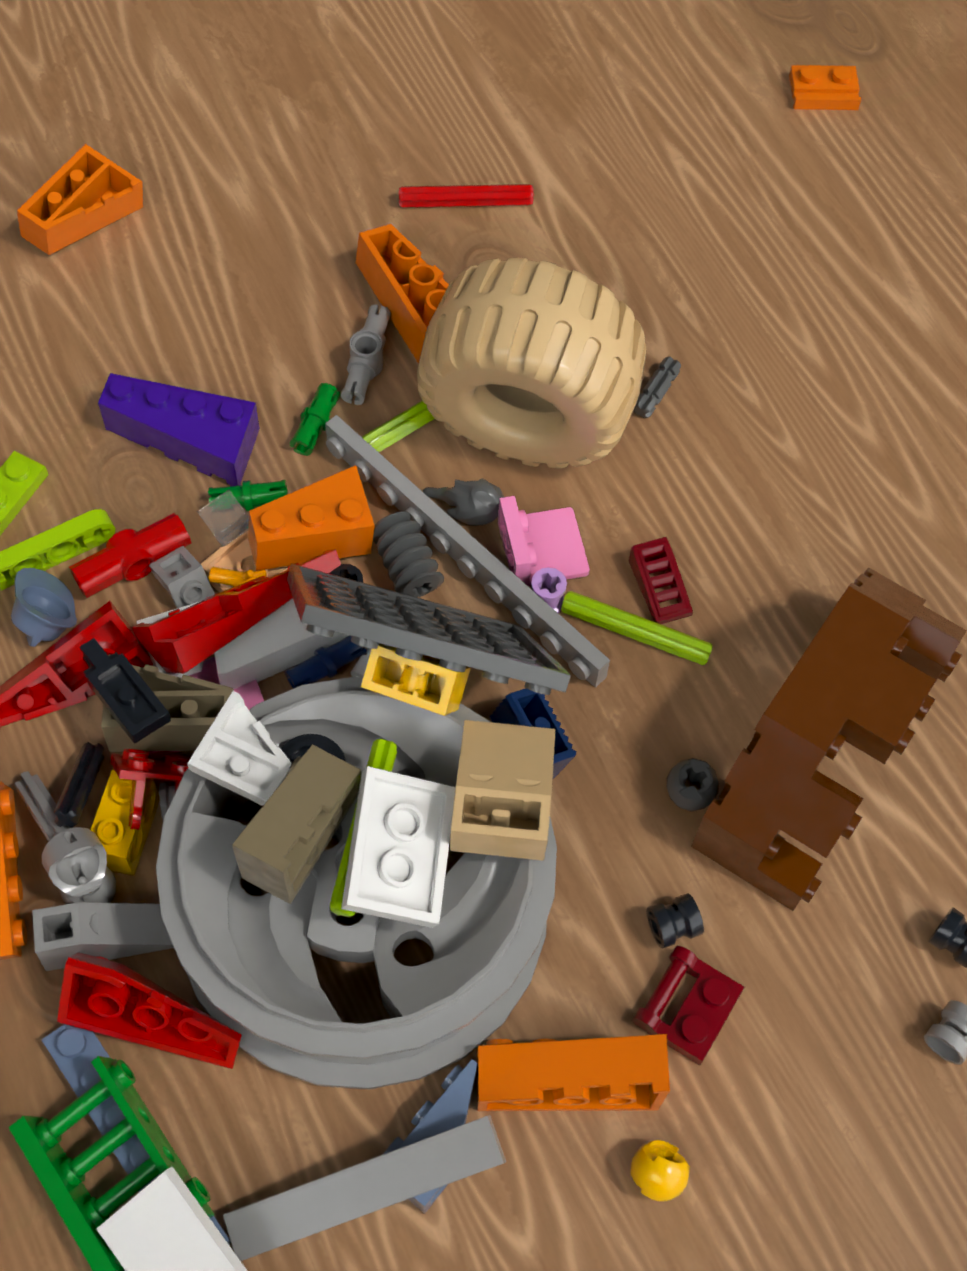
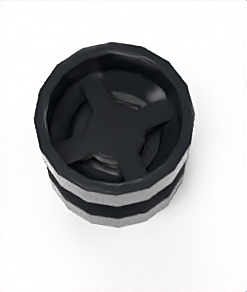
M689 893L675 897L672 905L658 903L646 909L651 932L656 943L662 949L675 945L677 939L682 936L692 939L704 933L701 913L695 900Z
M952 907L928 942L939 950L947 949L953 953L956 962L967 968V922L965 915Z

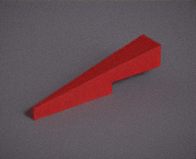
M336 549L325 551L323 554L304 563L294 564L330 573L340 566L341 562ZM290 565L287 566L286 571L271 578L261 576L209 596L205 600L181 611L178 608L168 612V617L155 623L144 624L142 622L132 627L135 636L166 673L185 674L293 599L287 581Z
M110 600L0 686V728L22 719L28 721L87 701L88 697L96 695L84 676L83 671L89 667L83 660L84 655L80 649L81 645L95 638L107 655L115 652L119 655L123 653L131 665L142 668L145 665L154 666L147 649L138 640L132 627Z

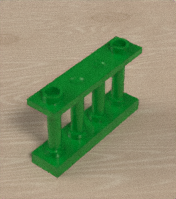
M98 1056L91 1063L101 1077L100 1081L52 1119L22 1116L8 1128L93 1271H126L99 1234L97 1228L109 1219L111 1212L168 1168H174L209 1218L215 1214L207 1203L211 1198L206 1187L198 1178H191L133 1086L136 1078L132 1070L120 1059ZM112 1095L126 1118L74 1159L67 1157L59 1144L62 1140L61 1135ZM136 1134L150 1158L98 1199L91 1197L83 1184L85 1174Z

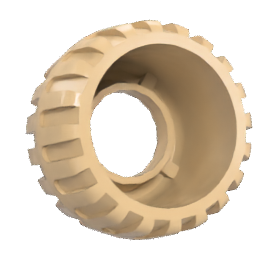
M509 258L507 261L493 259L483 261L478 266H470L450 283L426 330L417 369L419 395L423 402L427 404L429 412L437 421H444L445 428L457 437L462 435L467 438L469 445L479 450L485 448L493 451L496 457L507 461L509 458L521 460L523 465L536 467L541 463L547 464L549 468L558 469L565 468L568 464L579 467L604 458L620 441L640 394L646 359V344L643 328L635 320L633 311L623 301H618L615 298V294L604 285L591 281L586 275L578 271H570L558 267L555 263L528 261L526 258Z

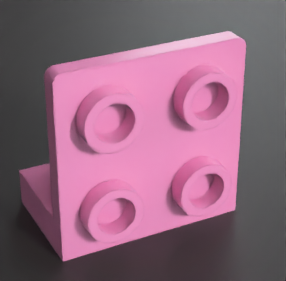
M515 496L499 498L498 526L509 570L527 586H531L533 575L538 570L548 567L562 572L566 580L589 575L590 568L573 508L567 507L526 514L525 510H518Z

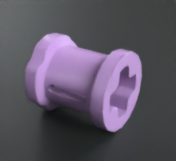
M542 568L533 575L531 588L557 613H560L564 599L563 595L566 592V577L555 568Z

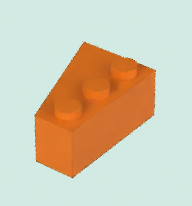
M85 144L17 210L20 235L46 254L51 255L143 208V184L141 180Z
M352 466L249 511L248 541L256 571L291 565V563L301 564L323 554L325 551L336 549L339 558L371 554L375 525L357 466Z

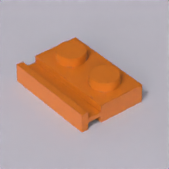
M791 65L789 79L792 99H794V109L859 110L861 97L858 94L860 89L856 66Z

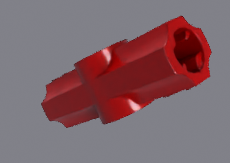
M172 513L139 531L124 529L117 532L108 540L106 548L69 566V569L81 592L88 598L123 579L137 581L144 578L152 571L149 564L181 546L186 547L192 544L179 516Z

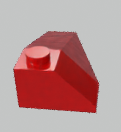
M80 952L68 957L66 961L57 1022L233 1069L242 1034L121 963Z

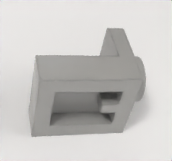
M184 546L149 564L155 578L171 595L176 608L203 601L205 598L214 595L202 565Z

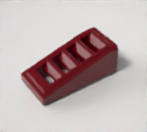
M667 537L634 545L631 548L628 561L654 622L664 624L692 616L693 610ZM664 570L665 574L654 576L651 578L649 575L651 573H655ZM667 585L671 586V589L655 593L654 589ZM675 598L678 602L677 604H673L663 608H660L659 603L665 602Z

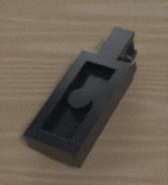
M95 638L80 646L84 655L83 660L89 667L83 671L88 685L134 744L171 721L168 710L123 653L119 655L115 652L108 656Z

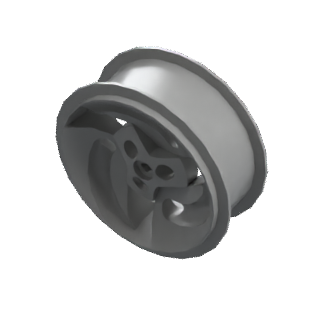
M348 677L301 685L256 704L249 710L257 722L260 721L268 731L270 739L276 747L282 748L286 742L300 735H323L337 743L345 755L346 762L361 769L362 774V771L367 766L373 741L376 739L389 740L397 745V754L392 769L393 773L456 787L464 721L490 722L461 703L457 711L443 716L361 687L363 680L361 677ZM188 768L182 777L163 820L156 863L161 917L199 1003L211 1017L242 1034L239 1044L241 1049L269 1069L317 1086L369 1090L420 1080L465 1058L504 1024L531 983L546 938L547 918L555 897L557 844L551 818H549L548 841L544 861L465 852L451 870L445 874L440 923L436 927L430 928L361 913L363 918L358 923L352 926H343L336 922L338 915L331 912L330 900L358 796L332 837L338 844L331 849L323 851L294 900L289 904L271 893L253 897L247 894L240 886L241 874L232 844L246 828L245 825L238 821L255 802L190 771ZM416 938L430 945L434 957L430 962L410 967L397 962L393 955L401 942ZM310 949L322 956L340 962L367 963L375 961L382 1004L391 1019L365 1024L342 1022L329 999L320 988Z

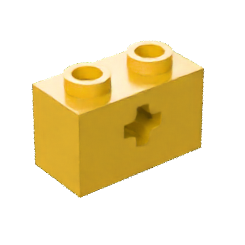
M379 643L377 649H371L361 683L362 688L443 716L459 709L470 667L466 666L465 672L453 671L440 666V659L426 655L422 656L421 661L411 660L395 653L396 647Z

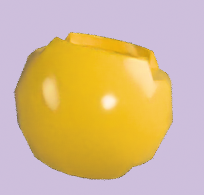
M653 1140L640 1146L634 1154L630 1174L635 1184L641 1188V1193L652 1200L665 1202L679 1196L688 1183L690 1167L685 1158L678 1153L679 1148L662 1140Z

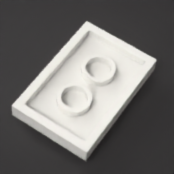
M368 766L362 771L341 909L430 928L439 925L456 787Z

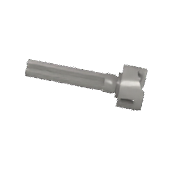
M29 771L21 773L22 780L15 782L14 786L48 840L42 853V865L53 884L64 893L76 897L97 889L103 883L107 866V855L102 843L96 834L88 828H69L66 825L62 827L57 826L54 822L56 818L54 810L57 805L37 774L31 776ZM82 875V877H80L77 881L75 877Z

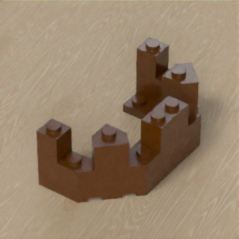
M868 568L864 574H861L854 583L848 586L763 713L754 729L756 732L747 750L744 748L724 780L726 783L717 798L719 800L714 799L703 816L691 847L794 911L801 899L809 903L822 883L821 880L815 877L822 863L787 842L786 838L779 835L780 831L785 832L825 858L828 857L840 836L848 840L850 839L863 818L855 812L864 798L822 774L817 768L825 756L834 760L845 741L884 765L893 751L902 755L915 734L914 731L908 728L913 718L922 722L936 699L928 694L937 678L945 682L957 665L962 654L955 650L967 630L923 606L926 602L925 599Z

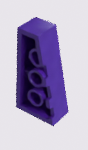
M113 373L109 374L98 402L106 430L146 448L152 446L164 452L166 457L178 462L181 459L196 466L197 471L210 477L214 474L225 479L230 486L241 485L260 429L256 402Z

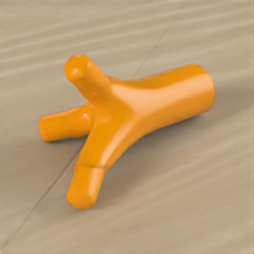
M213 566L209 572V581L235 587L261 576L266 577L267 573L265 570H248L244 572Z

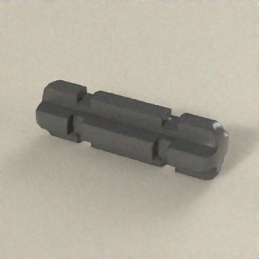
M669 356L662 360L658 366L659 369L654 372L643 388V393L639 394L638 401L633 410L636 415H640L643 418H648L656 409L655 405L660 403L672 385L671 381H674L680 373L681 364L678 360H674Z

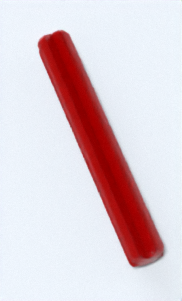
M531 184L402 186L399 188L398 197L399 205L402 208L518 206L533 204L534 189Z

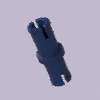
M349 635L326 649L323 647L316 649L314 656L291 669L285 670L284 673L288 678L289 684L294 689L301 685L315 683L325 676L332 678L338 674L337 670L362 655H366L367 650L362 648V646L352 643V636Z

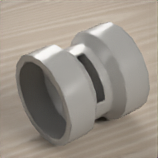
M950 1000L941 1012L942 1020L939 1024H933L924 1035V1040L941 1058L953 1064L961 1065L967 1058V1005L956 1000Z

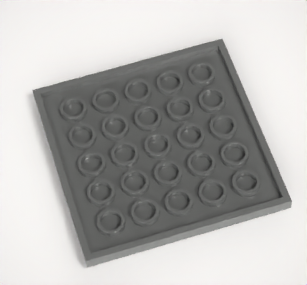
M293 563L290 565L287 581L300 621L307 624L306 630L311 633L333 637L334 631L351 635L352 643L371 649H377L379 643L396 647L395 653L411 660L421 661L423 655L440 659V666L457 672H465L466 666L483 670L482 676L498 683L507 684L509 678L525 682L524 687L526 689L544 695H550L552 689L562 692L567 690L571 675L520 625Z

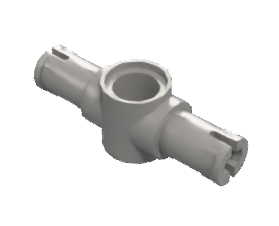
M371 305L364 327L350 338V359L347 365L349 374L341 393L342 399L347 403H352L353 396H356L355 405L364 403L369 381L380 374L383 369V348L386 342L384 333L388 320L391 317V311L385 306L381 305L380 312L377 314L378 305Z

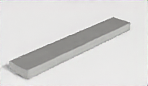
M488 1115L224 1214L223 1217L234 1253L240 1261L501 1165L506 1162L491 1116Z

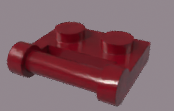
M677 945L669 956L671 963L645 1007L638 1008L632 1021L650 1035L667 1034V1045L696 1064L701 1065L745 987L698 959L689 949ZM685 973H688L695 977L697 981L669 1026L659 1017Z

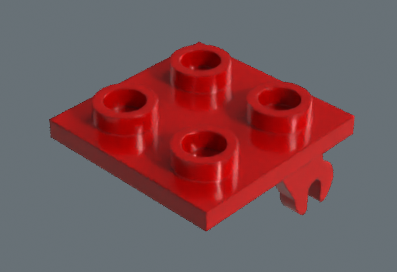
M123 749V754L111 753L110 762L118 778L132 780L128 823L130 829H140L146 778L176 781V793L184 773L189 768L187 763L191 757L168 753L165 759L150 758L149 752L139 749Z

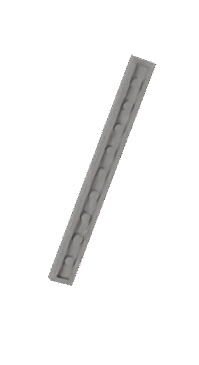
M338 415L325 423L326 446L337 459L343 458L351 467L356 465L361 481H368L376 488L379 496L387 505H394L401 512H408L411 516L410 521H417L420 524L421 530L430 537L431 543L440 553H447L457 562L458 568L466 577H474L484 586V590L490 599L496 603L501 602L512 612L515 621L525 629L530 628L539 636L542 645L550 653L560 655L568 663L570 670L577 678L587 680L595 688L606 679L610 659Z

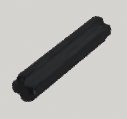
M87 742L82 746L54 810L56 815L54 822L57 826L62 827L66 825L72 828L78 824L105 758L102 754L104 751L102 744L97 743L93 745Z

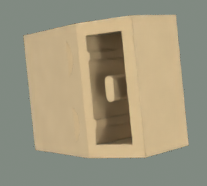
M472 720L464 721L451 824L450 851L544 861L551 807L555 729Z

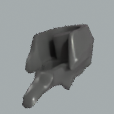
M483 478L479 481L455 479L454 487L452 488L426 487L423 490V493L428 497L443 500L449 506H456L455 508L448 509L447 514L458 521L472 526L493 522L498 517L499 498H504L499 487Z

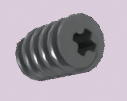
M396 512L384 517L375 524L373 542L377 545V551L382 557L383 565L388 570L390 580L394 583L395 592L421 597L440 587L444 582V576L441 572H436L438 563L436 560L430 559L432 557V550L425 546L427 539L423 534H420V524L417 521H410L411 516L408 512Z

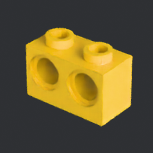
M112 770L90 830L96 834L106 851L107 867L112 871L134 876L160 801L159 793L154 780L146 778L140 829H130L128 823L132 780L119 779L115 770Z

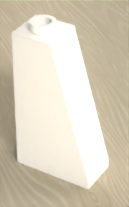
M291 599L215 652L220 685L231 687L234 690L254 680L259 682L300 664L314 656L316 649L320 647L326 649L349 635L334 631L333 637H325L307 631V624L300 621L294 600Z

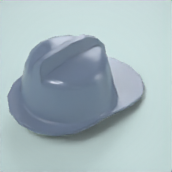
M23 568L16 573L14 579L16 598L11 612V621L20 631L26 634L29 646L35 647L41 640L53 641L66 628L76 625L77 618L75 615L74 599L71 591L63 582L55 576L35 568Z

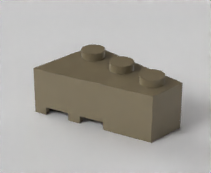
M132 665L168 710L171 721L134 744L103 704L101 728L109 752H123V749L195 751L227 699L234 691L233 688L187 675H182V678L164 674L159 672L158 667L145 665L144 668Z
M314 745L308 749L303 757L298 756L292 763L287 777L232 844L241 877L291 904L357 798L362 775L361 769Z

